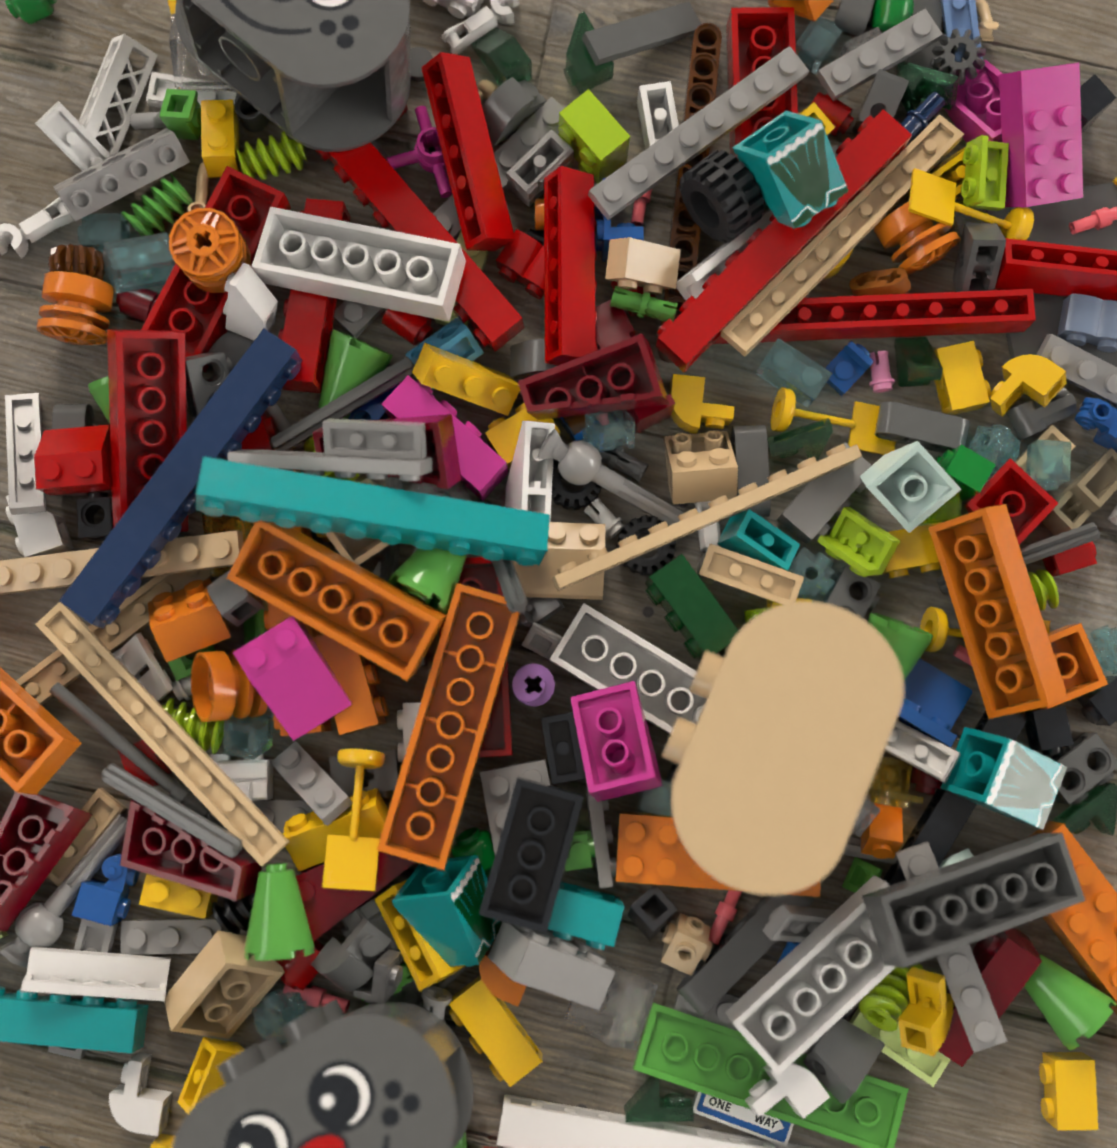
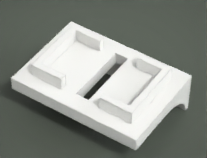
M138 633L122 648L114 652L113 655L159 702L173 690L171 686L173 683L165 669L162 670L153 655L155 652L148 640L144 639L141 633ZM148 665L150 669L141 677L139 673Z

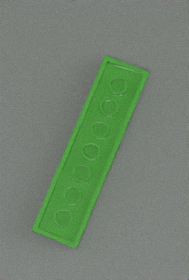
M654 1002L651 1003L632 1067L633 1070L748 1109L750 1107L745 1099L751 1095L749 1090L759 1081L765 1079L768 1082L771 1079L763 1068L767 1065V1062L740 1031ZM803 1053L793 1063L809 1070L803 1062L807 1054ZM866 1074L856 1092L844 1104H841L821 1083L830 1098L804 1119L793 1111L785 1098H782L764 1113L765 1115L862 1148H894L909 1089Z

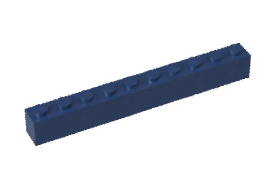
M263 328L61 597L60 603L90 624L102 629L118 617L121 604L127 597L132 596L138 590L141 584V577L147 569L153 568L161 558V550L168 541L171 542L178 536L182 528L181 523L187 515L193 514L196 511V492L203 457L228 461V452L241 450L242 441L248 433H253L259 427L262 414L268 406H273L279 400L282 392L281 389L288 379H294L299 373L300 363L303 360L295 348Z

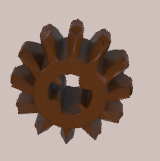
M71 243L69 245L60 244L50 249V256L48 257L50 272H73L103 280L105 261L103 260V253L99 250Z

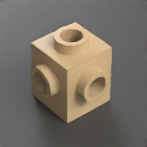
M680 913L675 924L669 922L662 937L664 947L661 962L692 976L700 959L706 961L713 945V942L709 941L710 926L704 924L696 917H688Z

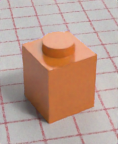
M869 802L860 819L861 853L872 855L878 859H894L896 856L895 852H898L903 844L902 808Z

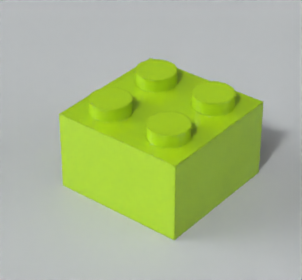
M589 89L559 112L558 135L573 149L574 158L579 163L580 171L593 174L594 181L597 184L627 162L630 135Z

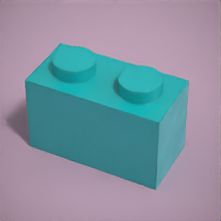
M750 509L730 517L717 542L724 549L788 571L800 546L794 539Z

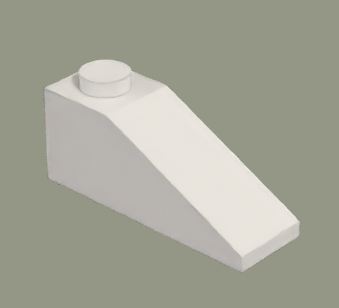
M522 421L506 484L505 507L550 514L551 519L553 459H539L537 457L544 440L555 429V423Z

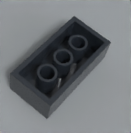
M517 777L479 915L547 934L584 799L583 794Z

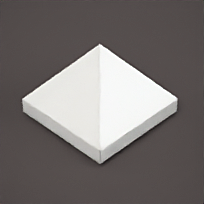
M534 622L522 646L550 659L563 637L549 627Z

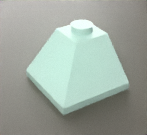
M918 441L885 454L860 475V478L870 492L909 533L961 490Z

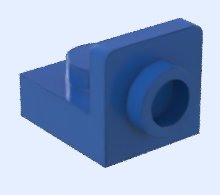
M849 341L819 376L839 395L843 396L874 361L870 358L871 355L864 346Z

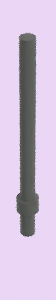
M58 682L50 689L49 693L169 792V797L203 817L209 814L210 811L192 794L183 782L178 783Z

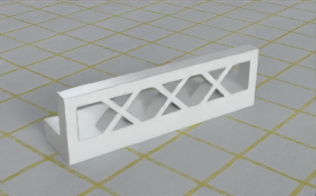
M126 34L112 38L79 119V122L95 139L97 136L106 135L110 145L109 153L112 156L120 150L130 125V116L136 110L158 56ZM132 50L146 58L142 70L133 72L128 59ZM125 68L127 74L122 75L123 70ZM128 78L133 92L130 98L122 100L117 85L119 80ZM112 97H114L115 102L110 104ZM128 102V105L125 110L124 103ZM117 106L121 122L119 126L110 129L105 115L108 108ZM101 124H102V127H103V130H104V131L99 132V129H100ZM117 131L115 137H113L112 132Z
M770 209L762 214L763 217L733 241L721 245L677 281L676 288L685 301L691 296L697 298L704 291L702 286L705 281L714 273L719 276L727 268L724 265L727 259L736 250L741 253L749 245L747 243L749 237L759 227L764 230L771 223L769 218L773 213Z
M32 947L29 954L27 973L22 980L21 991L164 1001L171 958Z

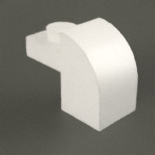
M138 1052L123 1067L121 1083L125 1085L120 1084L109 1093L110 1110L118 1124L126 1130L139 1134L158 1136L168 1123L172 1092L146 1088L152 1054Z
M792 1063L778 1076L767 1064L763 1068L771 1079L768 1082L763 1079L756 1083L749 1090L751 1095L745 1101L750 1109L760 1117L782 1098H785L793 1111L804 1119L829 1099L830 1096L809 1070Z

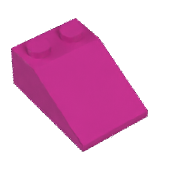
M984 60L985 65L983 69H976L978 75L974 80L966 77L964 85L960 86L957 83V79L954 78L950 85L943 82L934 87V92L939 93L944 98L945 105L943 107L956 128L964 133L963 139L966 144L980 135L988 136V141L1002 142L999 74L1003 73L987 60Z
M293 616L233 652L250 682L293 741L353 705L303 622Z
M635 681L570 697L588 791L597 802L662 787L656 754Z

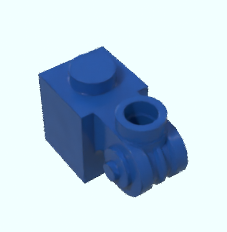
M1085 398L1082 407L1079 409L1080 412L1075 417V421L1086 430L1097 428L1098 431L1093 442L1107 449L1112 448L1117 453V408L1112 407L1108 402L1099 398Z
M122 853L108 857L102 865V872L109 880L103 882L90 879V881L82 882L72 916L112 926L120 922L121 919H125L131 906V899H128L129 887L136 885L140 871L120 866Z

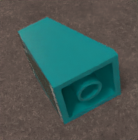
M785 111L733 147L739 161L754 176L760 187L763 199L777 221L794 229L808 224L814 215L823 209L835 205L838 202V198L848 192L821 120Z
M964 727L955 750L961 756L946 784L942 783L941 789L1013 820L1043 830L1067 767L1012 739Z
M477 855L449 858L444 870L419 863L392 900L394 907L449 966L465 965L470 967L480 964L496 938L503 922L479 915L488 879Z

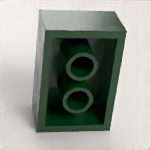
M683 554L658 570L645 582L647 585L646 595L655 606L660 604L667 613L664 616L665 621L674 632L680 631L687 640L683 645L694 659L699 657L702 661L706 650L714 654L718 653L729 645L739 632Z

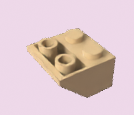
M712 430L706 433H679L674 436H664L668 486L673 504L713 501L724 495L727 496L728 500L737 497L738 465L727 431Z

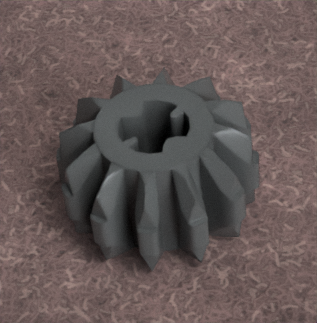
M957 28L952 30L951 38L943 34L939 40L941 45H934L932 53L937 57L933 58L930 64L932 67H940L935 74L936 78H940L944 74L948 76L945 82L947 85H950L954 78L957 79V83L960 86L964 85L966 77L974 80L978 75L976 69H983L985 65L981 57L986 54V48L977 47L982 38L977 36L973 40L969 39L971 35L970 29H967L963 36H960ZM956 52L962 54L961 62L954 61Z

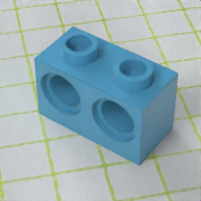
M456 317L405 355L415 366L424 343L474 361L484 352L468 327Z

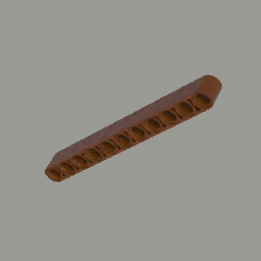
M703 23L694 32L690 50L682 123L715 100L722 34L719 27L712 23ZM708 41L712 46H703L700 42ZM704 70L709 75L701 76L696 71ZM699 99L704 101L706 105L697 106L693 101ZM710 147L693 159L698 162L702 161L709 155ZM688 164L678 169L676 174L668 247L676 249H686L691 255L688 258L680 257L677 279L683 277L697 265L701 228L690 216L680 192L681 177L693 167ZM686 218L691 220L694 225L686 228L680 225L679 220ZM678 289L663 290L662 300L677 303L676 309L679 310L684 304L685 299ZM660 320L659 328L665 323V321ZM657 348V353L664 362L673 363Z

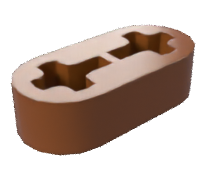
M892 268L860 273L852 278L849 287L853 296L906 294L911 288V283L905 269Z

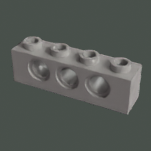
M166 128L54 185L53 188L69 215L76 222L190 161L175 133Z

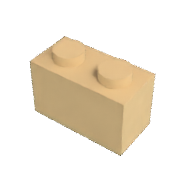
M630 237L611 239L609 242L605 279L618 282L617 287L637 289V286L643 287V293L648 292L652 295H662L665 289H676L681 250Z

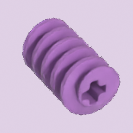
M532 663L524 665L516 672L513 677L512 687L514 695L520 702L527 706L536 707L550 700L554 693L555 682L553 675L546 667ZM540 678L542 680L540 682L542 691L539 694L535 691L530 694L527 693V679L536 680Z

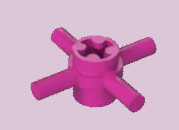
M423 105L418 106L414 111L421 132L418 135L414 147L415 150L386 157L393 169L418 163L427 172L434 173L441 198H447L452 195V190L445 170L446 165L437 129L432 127L427 107ZM435 147V152L430 154L428 148Z

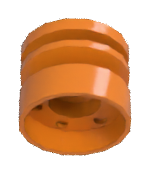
M908 201L880 221L874 228V232L885 249L897 245L901 246L892 255L891 260L893 263L905 260L898 268L905 269L907 275H910L938 262L961 239L956 231L946 234L952 226L943 223L934 225V220L909 212Z
M196 208L184 213L174 223L169 235V250L174 262L199 289L210 293H225V284L229 275L232 273L236 274L243 263L251 266V252L245 239L234 222L223 212L212 208Z
M63 271L45 273L42 298L54 305L40 307L39 315L43 318L38 319L36 330L45 336L69 344H106L107 332L104 329H108L110 321L98 313L111 311L115 288L101 279L88 275Z
M238 649L231 650L228 655L225 651L198 652L194 657L191 668V694L197 716L202 722L228 720L232 714L235 718L240 719L247 716L261 717L266 712L268 705L250 682L233 653Z

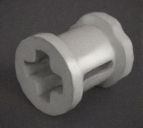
M430 986L424 989L421 996L424 1000L422 1008L433 1013L446 1024L444 1015L446 1006L451 1003V993L440 987Z

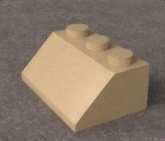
M549 522L548 548L540 565L522 566L513 561L525 596L603 600L604 572L559 592L554 585L553 578L559 574L557 568L573 561L576 562L577 566L589 561V554L605 548V524Z
M218 930L165 996L164 1003L170 1030L173 1032L230 1039L284 974L283 968L275 960L255 961L254 955L248 960L245 959L244 947L247 936Z

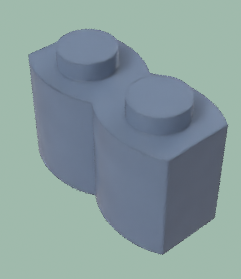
M1070 294L1063 300L1057 337L1075 346H1083L1089 343L1097 346L1099 351L1116 352L1117 301L1102 300L1083 294Z

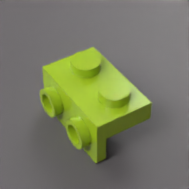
M980 135L967 142L963 153V162L966 164L965 179L961 186V194L964 197L963 205L973 209L1000 211L1005 209L1009 143L988 141V136Z
M844 507L831 533L824 536L820 535L817 542L826 548L825 552L829 556L850 565L849 569L853 573L861 577L883 574L900 540L853 508Z

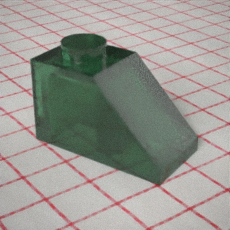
M585 11L578 15L566 53V68L563 69L567 82L571 87L575 85L580 95L588 89L591 90L611 80L614 71L613 61L596 66L582 40L585 32L594 30Z
M496 27L471 44L472 49L499 85L512 77L517 82L532 79V61L514 36Z

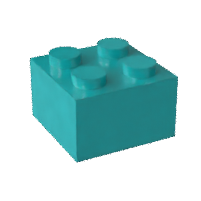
M561 881L548 929L553 930L552 935L563 940L571 941L572 937L575 936L585 939L587 946L604 950L606 945L614 947L624 904L621 897Z

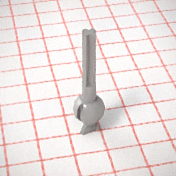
M555 429L544 440L537 458L557 460L561 476L569 483L586 485L592 481L646 513L658 517L660 521H666L669 526L679 522L678 516L685 513L602 465L601 455L598 449L591 443L579 440L566 445Z
M122 814L116 817L45 903L34 902L27 905L21 911L15 923L17 938L0 947V953L13 964L27 967L32 947L46 948L59 939L64 926L62 913L78 895L81 883L87 880L90 881L104 861L110 857L124 840L128 817Z

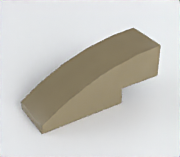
M1112 448L1108 449L1055 499L1059 504L1042 521L1054 536L1080 527L1117 490V453Z

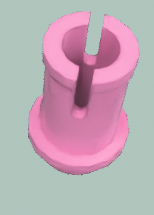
M877 351L878 355H875V352L870 353V358L874 363L870 366L872 381L869 382V386L873 387L874 393L891 391L895 380L891 377L889 352Z

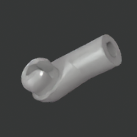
M160 112L133 113L130 116L131 126L135 130L166 128V125L159 117Z

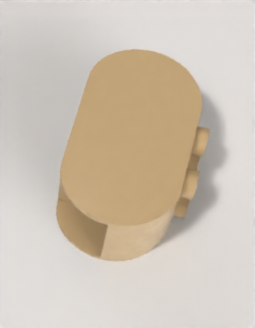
M805 601L783 604L753 618L736 634L725 658L706 650L690 688L691 693L707 699L697 724L678 717L662 755L663 758L680 765L673 781L671 801L674 823L684 847L696 863L712 877L730 887L749 893L780 895L797 892L817 883L834 868L849 838L903 702L904 682L902 671L895 653L883 636L865 620L843 608L821 602Z

